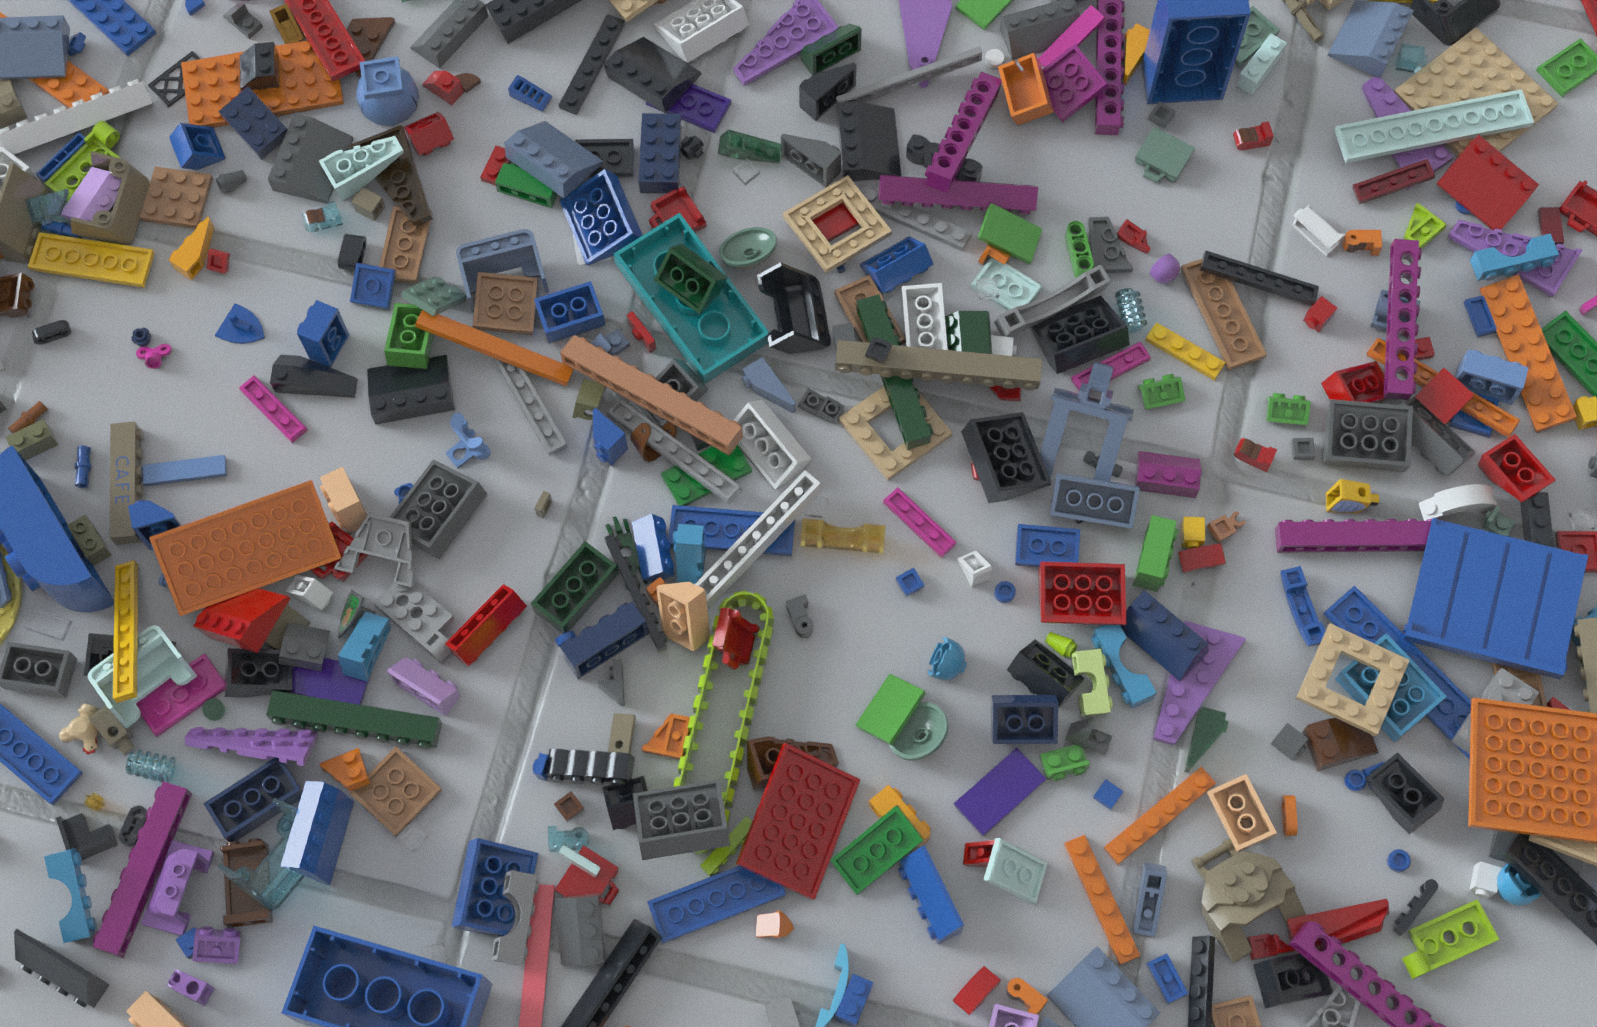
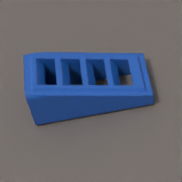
M519 75L515 77L508 88L510 97L541 112L544 111L552 99V95ZM540 96L543 97L540 103H537Z

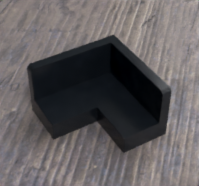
M83 813L66 820L61 816L56 818L66 850L76 848L82 860L118 846L110 824L89 831Z

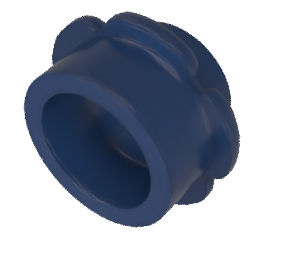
M137 328L132 333L131 340L138 346H146L151 341V334L147 328Z

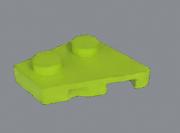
M1416 203L1404 239L1418 240L1419 248H1423L1444 231L1447 224L1421 204Z

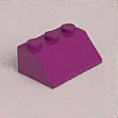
M1143 451L1138 452L1135 485L1140 487V491L1190 498L1197 497L1201 480L1200 459Z

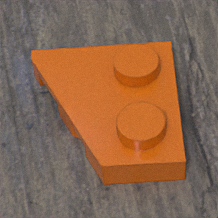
M671 713L664 721V724L654 732V736L649 742L643 745L642 752L680 760V757L684 756L683 745L685 736H689L688 724L690 717Z
M359 748L319 763L323 772L329 773L335 781L342 783L343 787L348 791L370 784Z

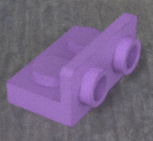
M210 926L197 928L192 961L238 964L241 931L230 927L223 930L214 929Z

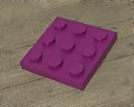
M1073 44L1043 68L1054 113L1062 123L1109 87L1076 44Z

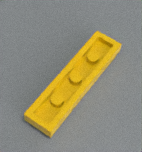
M1157 322L1145 339L1146 342L1214 381L1226 363Z

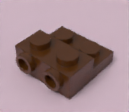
M23 273L0 277V316L7 315L15 318L28 315V309L32 307L30 294L35 287L32 278Z

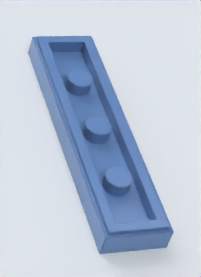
M225 455L143 465V484L145 486L227 476Z

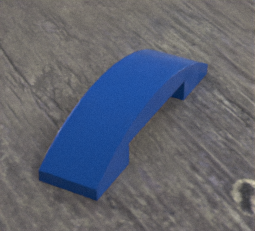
M1301 566L1281 570L1280 575L1286 599L1303 640L1308 647L1320 644L1325 628L1323 623L1319 622L1306 588L1308 584Z

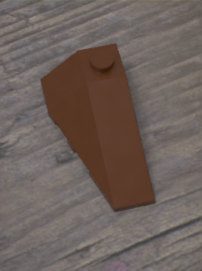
M770 736L747 741V771L753 789L767 786L784 743L794 746L832 766L839 764L833 745L829 743L812 741L805 743L794 741V739L780 740Z

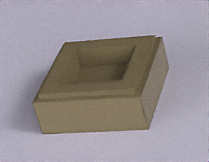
M543 491L534 508L536 515L541 518L545 517L553 502L550 493Z

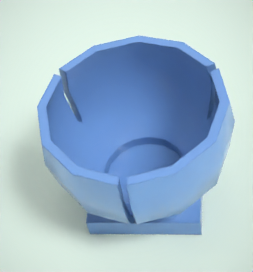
M395 56L360 62L361 78L358 80L356 98L363 115L377 125L394 126L408 120L418 106L419 90L411 74L400 67L399 57Z

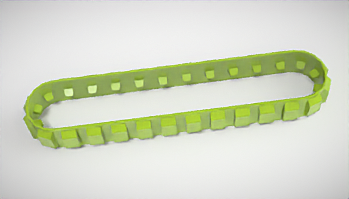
M746 590L734 592V595L729 598L725 597L718 607L720 614L721 608H731L734 610L737 607L751 606L756 611L759 609L762 612L760 620L766 622L764 630H759L758 637L762 639L760 649L754 650L753 657L757 658L755 670H749L748 677L752 678L750 690L744 691L743 697L748 699L746 708L739 712V717L743 721L741 729L735 730L734 734L738 742L736 750L730 751L729 758L733 759L731 771H726L724 776L728 780L726 792H722L727 828L731 816L730 810H727V808L733 807L735 790L732 787L738 786L740 769L737 766H742L745 748L742 746L747 745L750 730L747 725H752L755 712L752 705H757L759 687L756 685H761L764 667L761 665H766L769 652L766 646L771 645L773 627L771 626L774 625L772 607L767 606L766 598L757 592L753 594ZM716 615L714 618L713 634L716 631L719 615ZM710 635L707 646L710 655H705L702 667L705 675H700L698 683V693L700 695H695L693 704L695 715L690 716L688 724L690 736H685L683 752L686 755L680 757L678 773L681 775L680 777H675L673 787L687 785L685 784L688 771H693L694 764L690 763L692 752L698 751L699 744L695 743L697 732L703 730L704 726L700 722L702 711L708 710L709 706L705 699L707 691L712 690L714 683L710 682L712 670H717L718 663L715 662L718 649L712 646L714 635ZM708 850L696 851L695 855L708 853Z

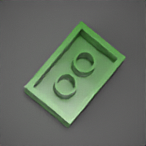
M395 303L384 349L388 366L427 369L434 334L415 327L422 309L413 304Z
M1155 515L1151 516L1146 529L1133 586L1155 592L1158 591L1160 586H1164L1170 569L1168 566L1174 552V542L1179 529L1175 528L1177 521Z

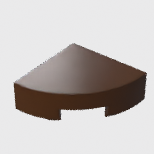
M462 73L455 76L461 80L465 93L481 83V79L474 74Z

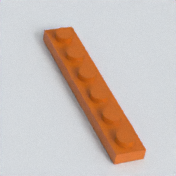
M1200 767L1104 846L1103 849L1119 865L1212 788L1216 782Z
M1085 834L1065 842L1064 846L1119 966L1139 958L1140 953Z

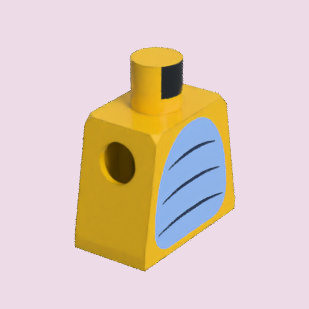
M1340 479L1326 492V512L1361 513L1368 506H1377L1379 503V495L1371 493L1370 485L1367 483Z

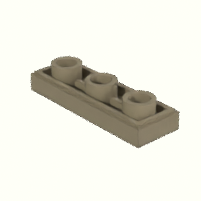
M614 713L608 752L631 753L636 722L634 714Z

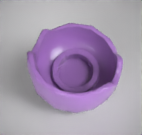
M1166 254L1152 266L1150 275L1156 282L1167 284L1178 276L1180 263L1173 255Z

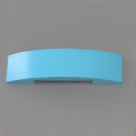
M840 944L834 964V969L842 972L830 1011L821 1008L815 1027H827L830 1024L846 991L849 966L847 950L844 944Z

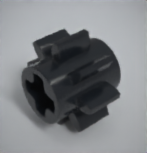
M686 136L680 142L682 144L680 151L685 158L689 160L698 159L703 154L702 147L704 144L697 136Z

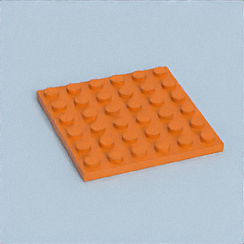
M1473 698L1471 700L1468 827L1597 844V713Z

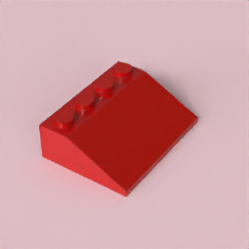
M1479 134L1466 145L1436 183L1492 230H1495V228L1501 230L1539 186L1536 181Z
M1040 563L1038 576L1041 623L1126 625L1125 564Z
M257 588L205 607L197 616L193 627L210 639L258 653L291 598Z

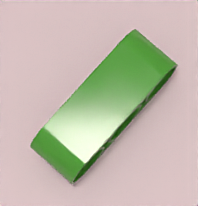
M1072 221L1067 226L1065 240L1073 272L1077 278L1093 269L1094 262L1084 225L1080 221ZM1075 249H1081L1083 252H1078ZM1085 266L1088 269H1081L1080 267Z

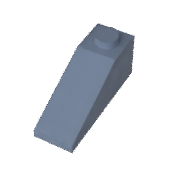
M763 357L742 369L743 377L741 379L747 388L750 387L755 394L791 413L796 412L795 401Z
M1144 862L1133 933L1155 937L1167 878L1166 866Z

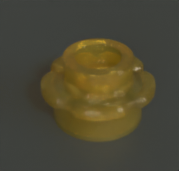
M92 793L91 796H85L84 805L99 812L101 807L105 806L103 803L104 798L100 795Z

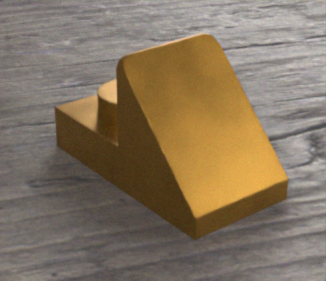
M287 3L269 11L275 27L278 29L285 44L304 39Z

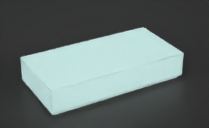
M565 845L559 850V856L593 877H597L600 872L599 866Z

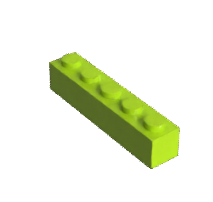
M746 816L729 834L730 846L716 848L700 865L701 869L710 877L716 875L722 865L727 864L728 858L737 853V848L740 845L743 846L752 823L749 817Z

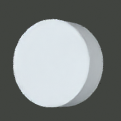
M991 49L986 53L985 64L989 68L997 69L998 66L1003 65L1004 54L1002 51Z

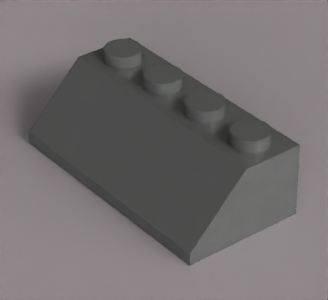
M454 0L410 47L411 50L440 69L488 18L485 3L480 0Z
M1059 0L1001 16L1000 32L1012 60L1032 53L1036 54L1046 51L1080 17V12L1075 0Z
M1415 397L1401 404L1403 406H1413L1411 446H1416L1421 451L1420 454L1423 458L1432 461L1436 465L1435 468L1438 472L1449 476L1474 455L1475 451L1447 425H1444Z

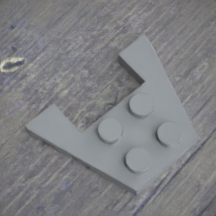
M369 513L356 532L354 540L350 546H347L344 551L345 554L337 562L334 569L355 574L360 553L399 562L393 583L414 588L411 523Z

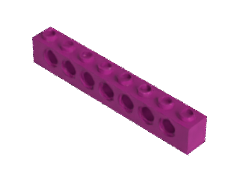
M1097 0V11L1105 17V20L1096 28V70L1109 85V87L1095 97V134L1118 135L1120 128L1124 126V116H1121V111L1124 110V100H1121V95L1124 94V83H1121V78H1124V66H1121V62L1124 61V50H1121V45H1124L1125 34L1121 33V29H1124L1125 17H1121V13H1124L1125 1Z
M981 72L978 78L973 79L971 84L972 90L967 91L964 99L965 103L961 102L959 106V115H954L951 123L952 127H948L946 131V139H942L940 142L939 153L935 152L931 162L933 163L932 166L928 165L926 169L927 186L945 193L949 192L999 94L1002 84L1000 78Z
M1394 239L1390 246L1384 398L1409 400L1416 392V382H1413V375L1417 372V362H1414V355H1417L1418 343H1415V336L1418 335L1419 331L1416 317H1418L1420 309L1419 305H1416L1417 298L1420 296V286H1417V279H1420L1421 267H1418V260L1421 259L1422 248H1419L1418 240ZM1402 260H1408L1410 265H1405ZM1401 278L1407 279L1409 284H1404ZM1400 297L1406 298L1409 303H1403ZM1399 316H1404L1408 322H1402ZM1402 335L1406 337L1407 341H1401L1398 336ZM1397 355L1405 356L1406 361H1401ZM1396 374L1404 375L1405 380L1398 379Z
M1309 921L1303 923L1290 941L1289 945L1390 1027H1446L1441 1023L1433 1021L1431 1014L1426 1010L1417 1008L1409 996L1401 995L1396 991L1393 983L1380 978L1377 975L1378 972L1373 967L1364 965L1359 961L1360 957L1356 953L1343 948L1340 940L1334 936L1327 935L1324 932V928L1317 922ZM1316 940L1322 943L1321 951L1315 947ZM1334 954L1340 958L1339 965L1333 962ZM1352 969L1357 971L1358 977L1356 980L1351 976ZM1370 983L1375 986L1376 991L1374 995L1369 991ZM1388 998H1391L1393 1001L1392 1009L1387 1005ZM1406 1012L1411 1016L1410 1023H1407L1405 1020Z

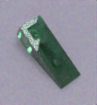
M729 129L720 136L718 155L739 160L779 163L781 144Z
M1203 706L1200 707L1184 772L1189 773L1218 740L1222 732H1226L1228 720H1225V712Z

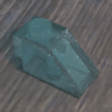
M68 189L54 191L25 200L32 223L41 222L42 225L52 223L53 218L61 216L69 193Z

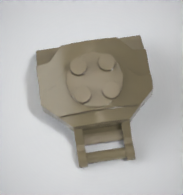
M1228 838L1222 841V845L1191 860L1194 868L1205 881L1201 901L1202 915L1209 931L1233 963L1252 953V949L1241 926H1247L1276 907L1279 908L1286 925L1288 919L1306 915L1296 894L1294 884L1274 858L1259 853L1238 852ZM1226 852L1231 856L1210 870L1204 867L1205 864Z

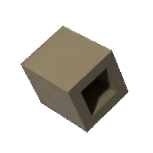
M364 187L359 192H356L352 198L355 212L373 221H376L385 208L383 198Z

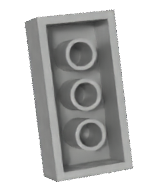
M1501 668L1494 675L1480 698L1531 705L1539 692ZM1471 711L1451 740L1452 743L1469 754Z

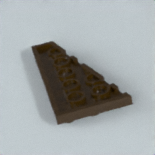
M402 125L348 145L351 150L354 149V146L360 145L363 147L371 145L373 141L395 136L404 153L374 179L414 226L433 220Z

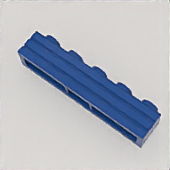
M78 132L36 173L38 179L45 184L85 144V137Z

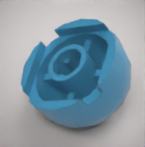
M943 637V644L938 643L931 655L929 664H933L932 670H928V675L939 680H951L959 673L962 674L964 672L967 662H965V652L962 646L948 637Z
M1506 864L1500 870L1497 876L1498 894L1503 900L1515 906H1525L1541 896V893L1511 864Z

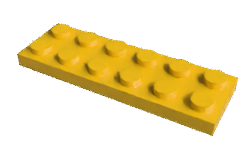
M39 232L28 268L30 271L145 288L155 252L153 249Z

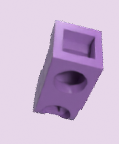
M175 969L166 985L204 1006L214 990V987L177 969Z

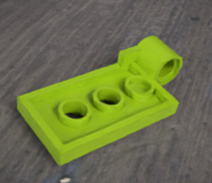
M99 121L84 138L85 144L45 182L46 187L68 203L88 173L82 172L83 168L92 166V151L120 158L110 150L118 142L120 133L107 122ZM71 180H78V182L75 185H69V182Z
M1476 899L1410 929L1408 933L1418 951L1403 957L1401 960L1411 979H1415L1500 939L1479 900ZM1464 923L1472 925L1474 929L1473 934L1469 935L1463 931ZM1444 932L1452 933L1454 936L1453 943H1447L1444 940Z

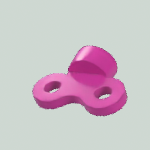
M161 344L156 348L141 347L136 351V356L138 359H145V365L148 368L156 369L162 364V356L169 355L172 349L169 344Z

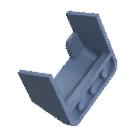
M521 229L462 244L456 250L462 280L472 312H474L475 306L471 294L476 293L478 272L496 274L522 267L526 277H541L545 294L549 293L534 234L528 229Z

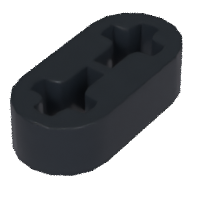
M59 320L37 327L32 330L31 334L34 343L40 345L67 337L71 334V329L68 321Z
M134 806L130 809L119 832V840L127 847L136 846L138 832L141 827H144L147 820L146 813L148 810L143 806ZM141 812L144 817L137 820L134 816ZM132 833L135 835L134 839L128 840L125 837L126 834Z

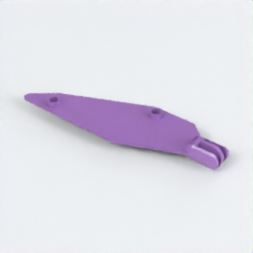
M899 0L911 70L934 63L951 13V0ZM929 80L918 84L921 88H925L928 86Z

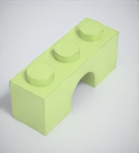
M1101 649L1076 651L1072 654L1074 675H1086L1093 683L1090 693L1078 696L1081 717L1110 713L1113 703L1107 691L1109 678L1108 675H1105L1104 671L1106 666L1105 655L1102 654Z

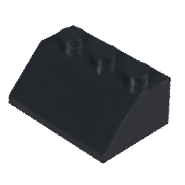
M1036 639L1019 651L1007 668L1011 676L1027 686L1031 693L1037 695H1056L1058 708L1068 700L1085 679L1081 675H1074V669Z

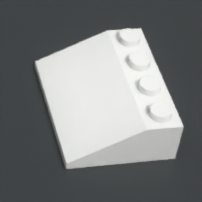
M693 0L653 25L678 57L688 63L694 61L701 54L712 50L716 45L727 41L734 34L742 32L750 24L744 7L735 0Z

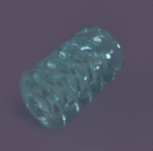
M1124 288L1115 293L1120 318L1128 326V333H1134L1145 327L1148 322L1143 320L1146 314L1142 312L1144 307L1140 305L1142 304V299L1138 298L1141 295L1140 292L1134 291L1131 288Z
M139 749L136 754L133 751L129 754L126 762V773L128 775L134 774L136 777L142 776L144 779L151 778L153 781L159 780L161 783L163 781L169 783L175 772L176 759L171 757L169 762H167V755H163L161 760H159V753H155L153 758H151L150 751H147L143 756V750Z

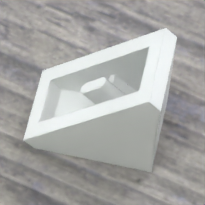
M977 551L957 559L971 587L990 579L992 567Z

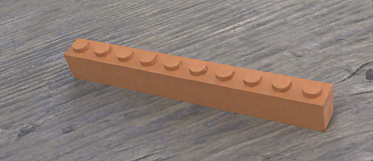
M573 335L560 352L564 364L728 455L732 453L743 438L742 427L738 422L724 418L720 412L708 409L702 402H695L687 394L675 391L669 384L657 381L651 374L646 375L636 366L626 364L620 357L608 354L602 347H595L583 337L579 338Z

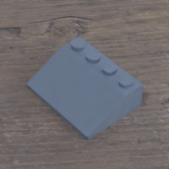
M1355 0L1327 56L1381 78L1414 10L1398 3Z
M63 15L0 18V80L66 77L70 27Z
M546 121L521 129L504 142L507 159L563 198L603 164L601 159Z
M1098 946L1047 994V997L1075 1027H1147L1160 1014L1158 1009Z

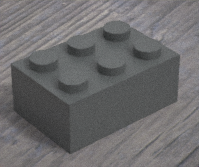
M7 642L0 666V686L5 690L66 698L77 658L68 650Z

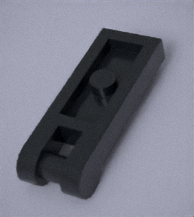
M1429 879L1420 886L1421 894L1418 897L1414 895L1407 904L1409 910L1406 914L1401 912L1394 921L1397 925L1393 931L1399 936L1407 931L1437 891L1438 883L1435 880Z

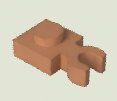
M1238 511L1234 512L1229 519L1226 515H1223L1206 526L1218 543L1234 535L1237 532L1236 529H1240L1246 523L1245 520L1242 522L1235 520L1240 514Z

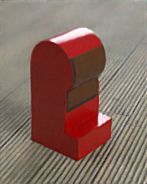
M1269 121L1261 122L1259 126L1241 128L1233 133L1238 150L1270 146L1274 137Z
M1242 438L1239 440L1234 456L1240 461L1267 472L1277 449L1273 447L1267 448L1260 444H1255L1249 439Z

